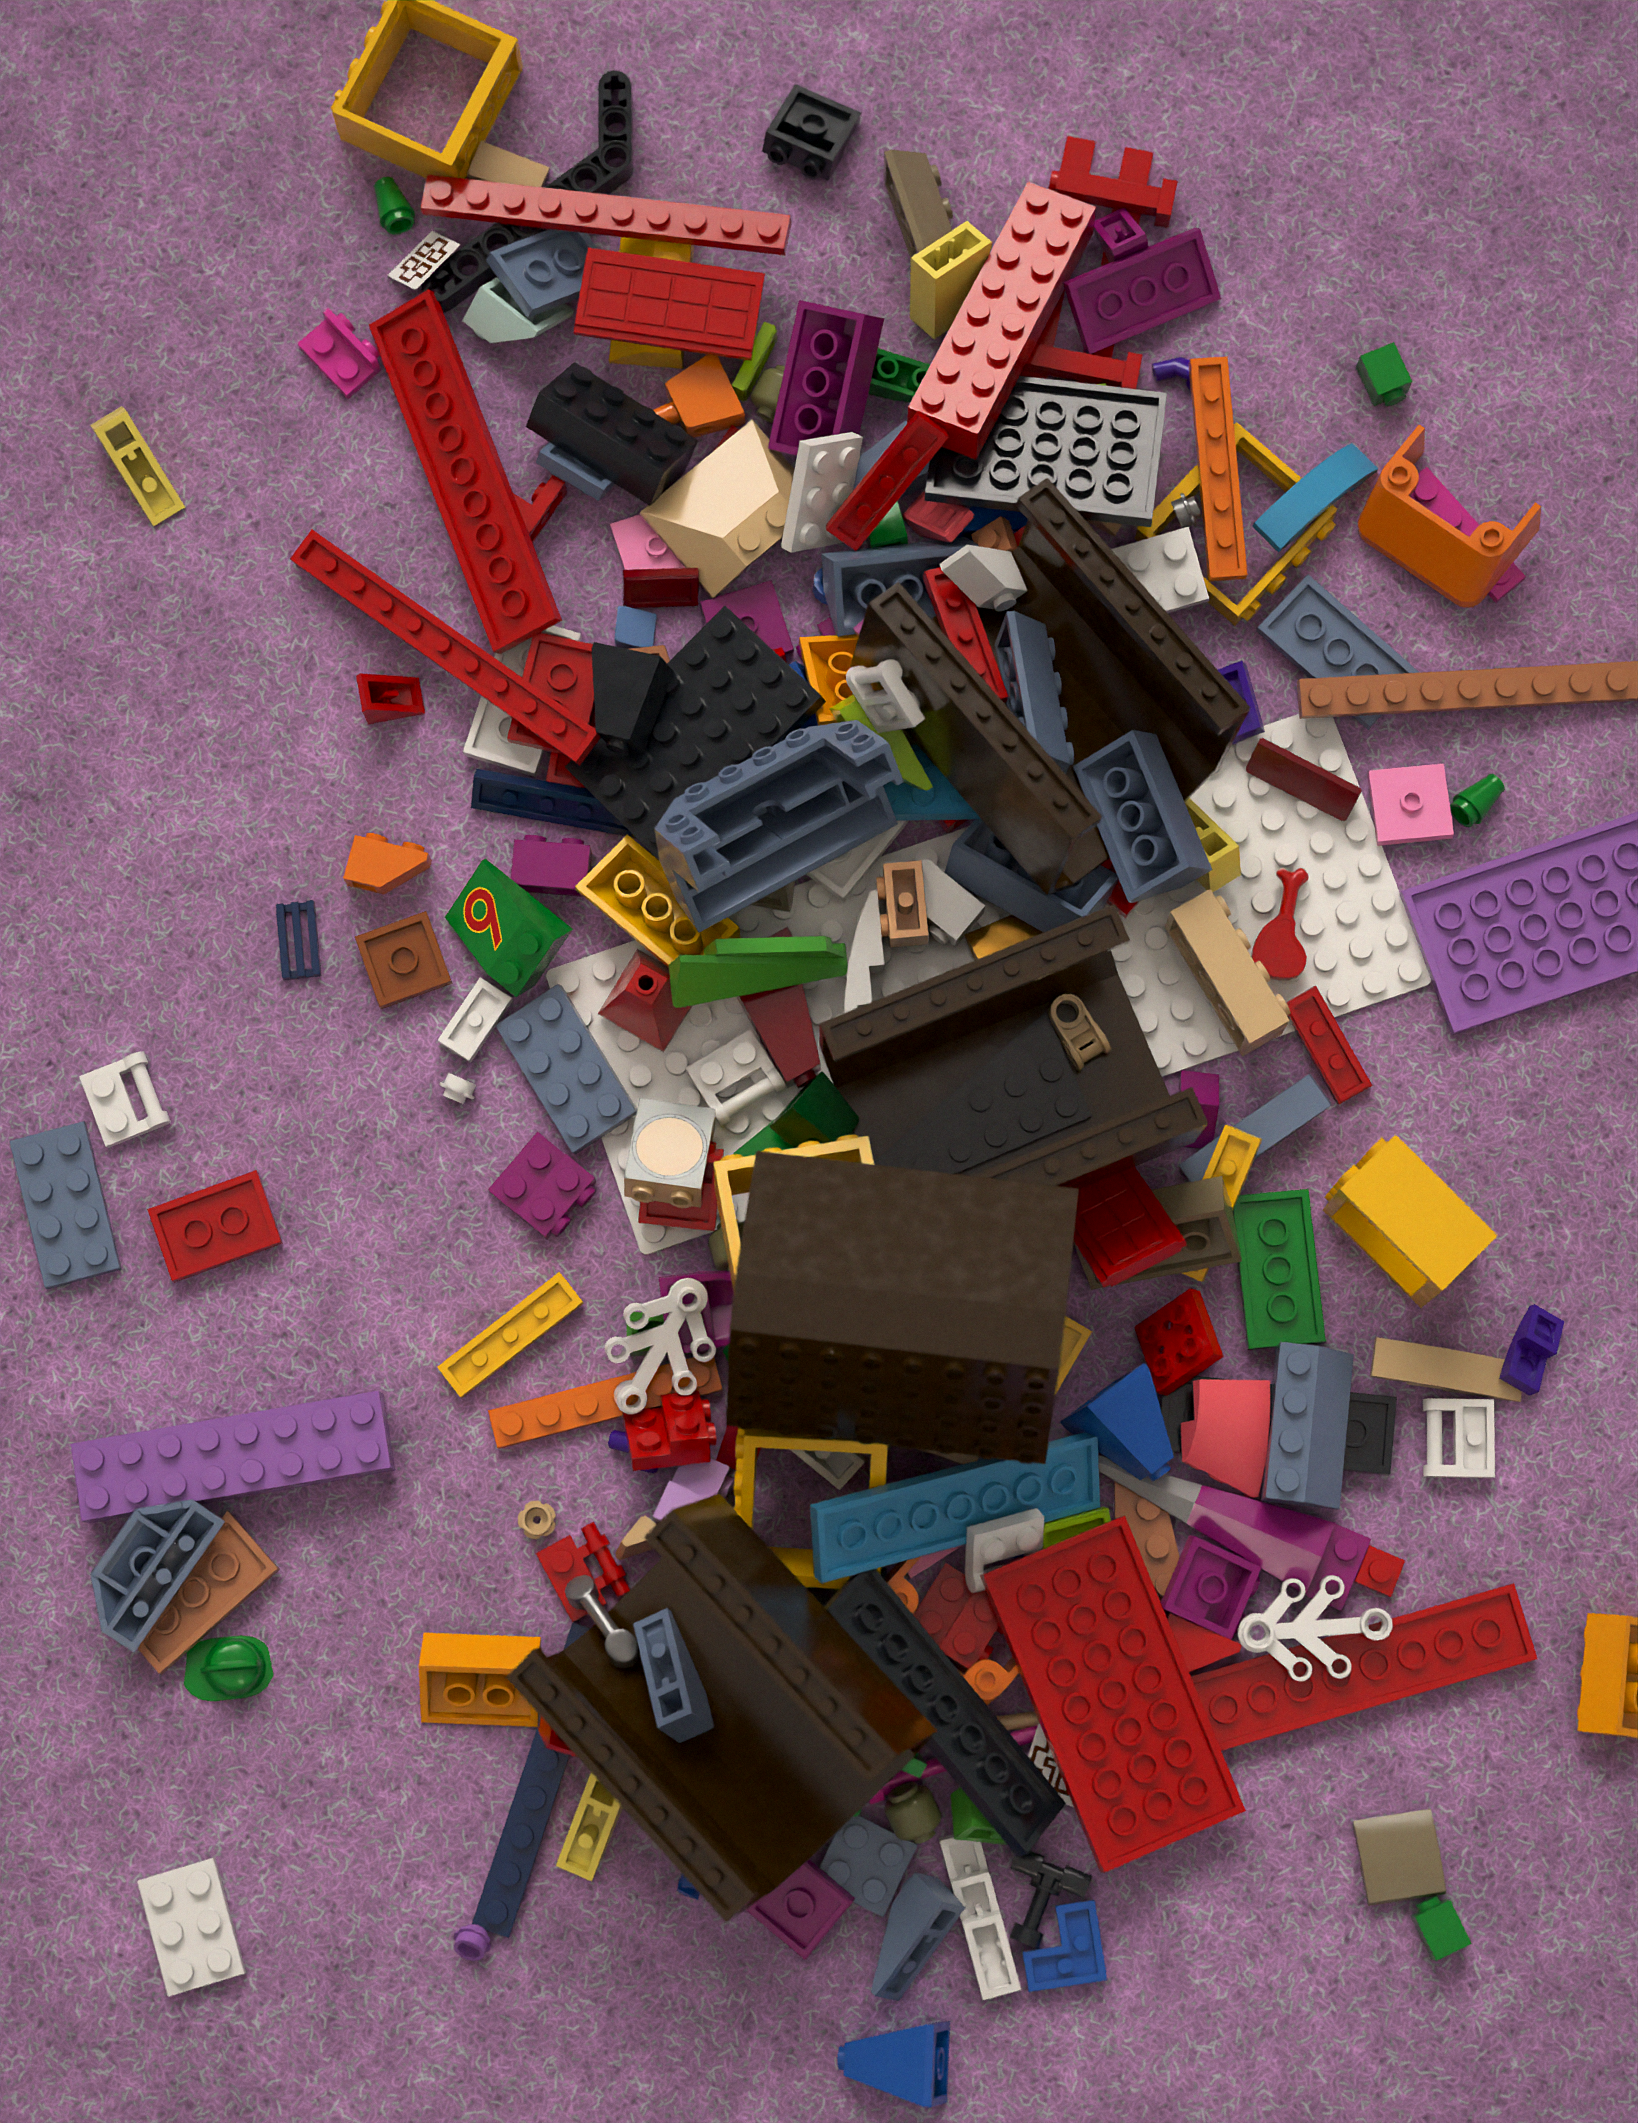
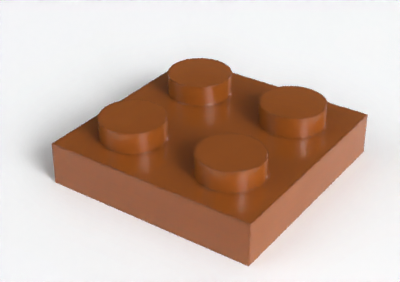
M426 911L355 936L381 1009L453 984Z

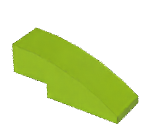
M854 694L829 708L838 723L858 720L888 741L903 781L906 784L925 791L933 787L902 729L878 733Z

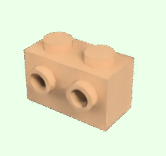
M922 861L883 864V877H876L878 900L886 901L887 914H880L882 937H889L890 948L928 944Z

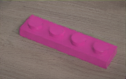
M1426 466L1418 473L1419 482L1410 497L1470 537L1479 524ZM1512 563L1488 595L1497 603L1519 585L1526 576Z

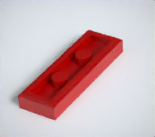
M1317 986L1311 987L1286 1002L1290 1009V1014L1287 1016L1337 1104H1341L1373 1086Z

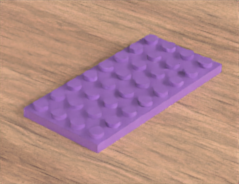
M1638 812L1401 891L1400 897L1452 1035L1638 973Z

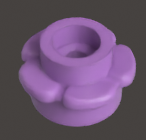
M469 1924L461 1927L459 1931L454 1933V1950L464 1959L471 1961L481 1960L484 1954L491 1949L490 1937L487 1935L486 1930L479 1925Z

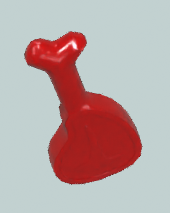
M1282 868L1276 872V876L1283 884L1279 914L1262 928L1252 948V959L1255 963L1260 961L1264 965L1271 979L1291 980L1297 978L1306 966L1307 956L1305 949L1295 936L1296 923L1294 918L1298 891L1309 878L1308 873L1303 868H1299L1294 872Z

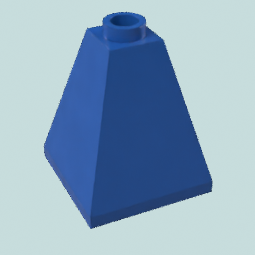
M1145 1363L1113 1381L1060 1421L1062 1426L1073 1435L1085 1432L1097 1436L1098 1452L1139 1480L1148 1476L1153 1482L1171 1469L1167 1462L1174 1458L1151 1373Z
M950 2021L934 2022L846 2042L845 2046H840L838 2049V2069L844 2070L843 2076L922 2107H934L947 2103Z

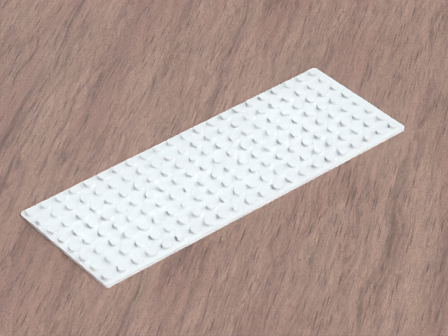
M1299 714L1265 725V732L1232 744L1220 768L1190 799L1239 845L1241 875L1214 891L1213 894L1215 897L1220 895L1225 900L1231 912L1228 919L1235 930L1240 928L1246 935L1251 945V948L1248 949L1250 955L1254 942L1262 928L1279 914L1283 884L1276 876V872L1282 868L1290 872L1303 868L1309 876L1308 880L1298 891L1294 914L1296 923L1295 936L1305 949L1307 956L1306 966L1297 978L1291 980L1271 979L1267 984L1273 994H1280L1287 1002L1311 987L1317 986L1332 1015L1336 1018L1428 986L1431 982L1428 969L1382 845L1377 846L1375 827L1362 792L1348 819L1340 821L1246 772V766L1260 738H1264L1359 787L1334 718L1299 719ZM968 827L881 856L844 902L816 881L810 880L794 887L790 912L749 905L728 918L740 927L741 938H766L787 926L792 937L827 936L831 938L832 944L845 943L847 963H849L857 924L869 891L877 890L876 877H883V864L919 860L923 862L927 858L945 872L953 843ZM1197 880L1182 888L1141 900L1126 919L1120 915L1130 942L1111 950L1118 975L1162 1077L1239 1051L1165 929L1170 911L1207 891ZM964 888L985 905L984 914L968 933L1012 915ZM878 900L879 913L887 914L886 901ZM1106 903V904L1104 905L1103 909L1106 908V907H1108V906H1110V905H1108V904ZM928 933V944L892 948H890L889 937H882L884 972L870 973L872 1002L975 961L965 937L954 947L949 942L942 945ZM636 940L552 968L547 972L546 978L550 989L557 984L562 985L636 1108H638L639 1098L709 1108L685 1068L749 1029L753 1031L768 1055L737 997L692 1005L664 1052L598 1015V1012L637 949L661 962ZM847 973L844 976L803 984L821 1063V1070L816 1075L823 1071L831 1082L832 1080L819 1046L820 1023L844 1014ZM1290 1021L1280 1036L1295 1032ZM759 1070L716 1097L723 1104L766 1078L762 1070ZM793 1085L789 1088H784L778 1093L774 1090L730 1116L731 1121L723 1126H720L715 1119L713 1142L717 1143L716 1149H724V1157L733 1154L776 1119L802 1088H797L796 1085ZM636 1115L602 1137L641 1253L645 1255L652 1254L714 1232L638 1223L640 1202L631 1197H624V1176ZM749 1193L732 1195L735 1216L739 1222L745 1221ZM717 1210V1221L715 1230H717V1225L721 1222L719 1210Z

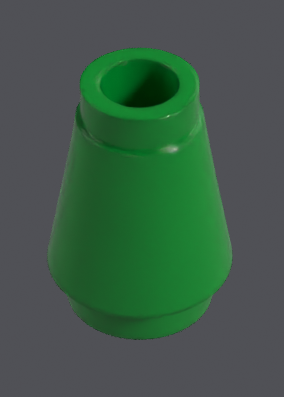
M383 177L374 183L380 225L389 234H401L408 231L414 225V209L396 184L394 178Z
M1489 774L1453 797V803L1450 804L1451 814L1465 827L1480 824L1501 793L1505 791L1503 782L1494 774Z

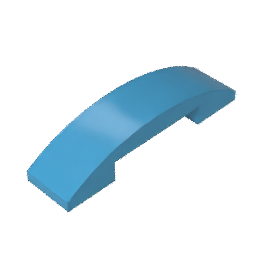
M1351 443L1332 454L1300 479L1254 522L1252 527L1279 553L1302 534L1309 523L1348 491L1353 492L1375 474L1378 468Z

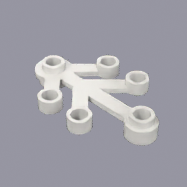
M693 1278L681 1279L673 1284L668 1296L643 1304L632 1303L625 1308L623 1313L624 1320L633 1329L643 1328L651 1317L670 1313L663 1325L624 1338L612 1337L605 1344V1353L614 1363H622L627 1360L631 1352L651 1346L633 1380L621 1382L614 1391V1400L622 1412L636 1414L644 1409L647 1403L645 1390L666 1353L673 1372L672 1385L676 1392L680 1395H690L695 1391L697 1380L692 1372L688 1370L678 1331L685 1319L693 1338L690 1350L698 1361L707 1362L716 1353L714 1343L707 1337L700 1313L707 1303V1292L698 1280ZM688 1293L695 1294L692 1303H682L684 1295ZM642 1311L643 1315L640 1320H630L632 1312ZM617 1344L624 1346L621 1354H611L613 1346ZM700 1344H709V1350L706 1353H697V1348ZM689 1377L691 1381L688 1386L683 1388L678 1386L681 1378ZM632 1394L639 1396L638 1401L634 1405L626 1404L628 1396Z
M1328 1575L1321 1580L1320 1590L1293 1622L1277 1623L1291 1603L1300 1601L1305 1595L1304 1584L1298 1579L1289 1578L1282 1583L1281 1593L1263 1614L1253 1613L1243 1618L1238 1627V1639L1242 1646L1251 1652L1261 1653L1267 1651L1287 1668V1672L1292 1679L1305 1681L1312 1674L1311 1663L1305 1658L1295 1657L1277 1640L1295 1638L1326 1665L1327 1671L1331 1676L1344 1678L1351 1671L1350 1660L1342 1654H1336L1317 1636L1363 1633L1369 1639L1382 1640L1392 1630V1619L1386 1611L1379 1608H1370L1364 1611L1361 1617L1316 1620L1333 1599L1339 1598L1345 1589L1344 1583L1339 1577ZM1329 1580H1336L1338 1582L1339 1590L1336 1594L1329 1595L1326 1592L1325 1585ZM1290 1583L1298 1584L1300 1592L1297 1597L1290 1598L1286 1594V1587ZM1373 1616H1377L1381 1620V1627L1377 1631H1371L1368 1628V1620ZM1255 1625H1260L1264 1629V1636L1260 1640H1253L1250 1636V1630ZM1336 1659H1343L1346 1664L1345 1670L1340 1674H1336L1332 1669V1663ZM1297 1662H1304L1307 1667L1306 1673L1301 1677H1297L1293 1673V1666Z

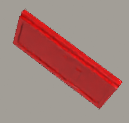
M588 247L575 318L574 335L751 361L764 289L765 273Z
M1136 1167L1078 1190L1073 1243L1103 1288L1119 1284L1181 1252L1180 1249L1187 1245L1185 1239Z

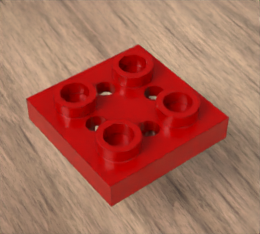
M1189 1288L1134 1327L1154 1386L1159 1394L1169 1395L1224 1357L1199 1290ZM1164 1347V1349L1162 1350L1163 1354H1160V1349Z

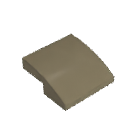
M1431 1809L1353 1821V1831L1361 1863V1877L1368 1906L1446 1894L1443 1866Z

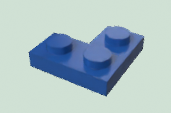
M1095 1900L1055 1905L1061 1945L1022 1951L1028 1992L1107 1980Z

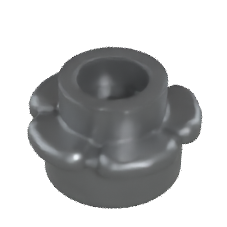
M1181 493V498L1171 502L1181 528L1190 526L1196 528V520L1202 518L1194 497L1186 499L1185 495Z

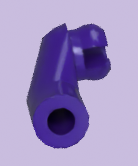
M1177 357L1152 363L1155 381L1181 377L1186 379V386L1191 390L1189 359Z

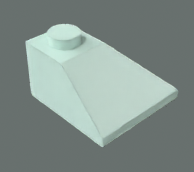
M497 277L479 287L463 322L471 327L478 337L487 340L489 343L534 338L570 318L574 310L566 304H562L527 318Z

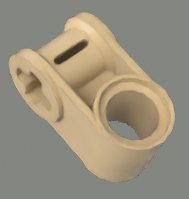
M1064 994L1058 996L1053 1001L1048 1010L1049 1019L1061 1041L1063 1049L1077 1070L1084 1068L1085 1062L1101 1052L1107 1054L1112 1051L1105 1034L1098 1024L1094 1022L1085 1005L1077 996ZM1058 1005H1071L1076 1011V1019L1070 1023L1061 1021L1056 1014ZM1089 1042H1093V1044L1086 1047L1085 1049L1079 1050V1048L1083 1047Z

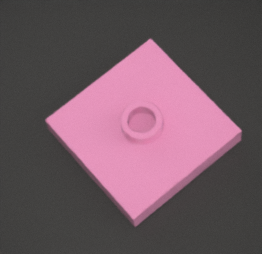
M640 514L610 524L625 570L685 568Z
M1444 763L1368 771L1367 777L1377 846L1453 838L1454 830Z

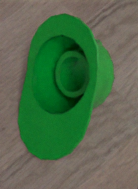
M240 1635L211 1638L198 1642L187 1652L184 1686L191 1695L201 1700L223 1701L255 1696L269 1685L273 1677L268 1647L264 1642L252 1636Z

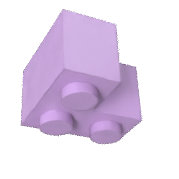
M711 1458V1462L679 1466L673 1480H669L653 1515L654 1519L660 1522L672 1509L716 1494H720L726 1499L734 1481V1478L728 1476L731 1470L730 1467Z

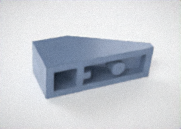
M666 1608L633 1623L657 1728L679 1743L714 1728L705 1689L671 1610Z
M914 1872L912 1877L903 1884L901 1892L892 1903L871 1988L874 1996L899 2001L966 1908L938 1877Z

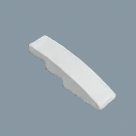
M877 890L869 891L856 927L847 970L844 1013L872 1002L870 973L884 972Z
M954 1834L939 1838L953 1893L966 1907L960 1915L982 1999L986 2000L1021 1990L981 1842L954 1839Z

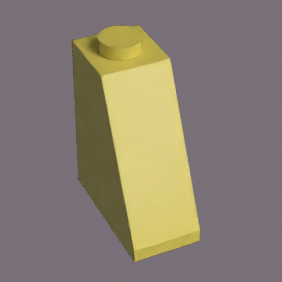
M968 221L911 257L910 319L933 339H936L950 329L992 248V241Z

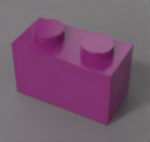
M525 835L524 840L514 839L511 879L528 893L584 897L576 891L575 886L591 871L592 851L590 845H584L583 840L576 838H563L561 843L546 842L547 838L539 835Z

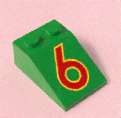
M486 858L481 861L445 916V919L485 972L515 997L536 985L573 930Z

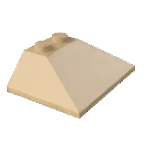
M753 420L748 422L662 493L650 506L648 505L639 513L685 568H698L699 584L711 598L716 597L740 577L747 567L783 537L795 469L780 451L768 449V437Z

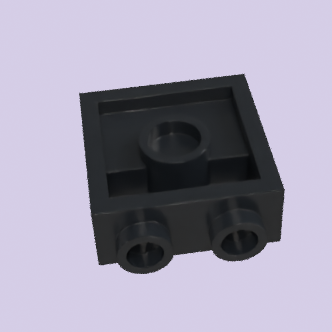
M795 84L765 133L762 152L767 154L769 160L774 164L784 165L788 163L800 168L802 174L809 179L817 180L823 178L829 181L843 157L846 144L860 122L861 112Z

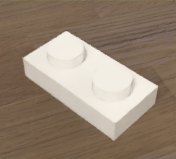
M480 977L438 1038V1042L471 1063L513 999Z

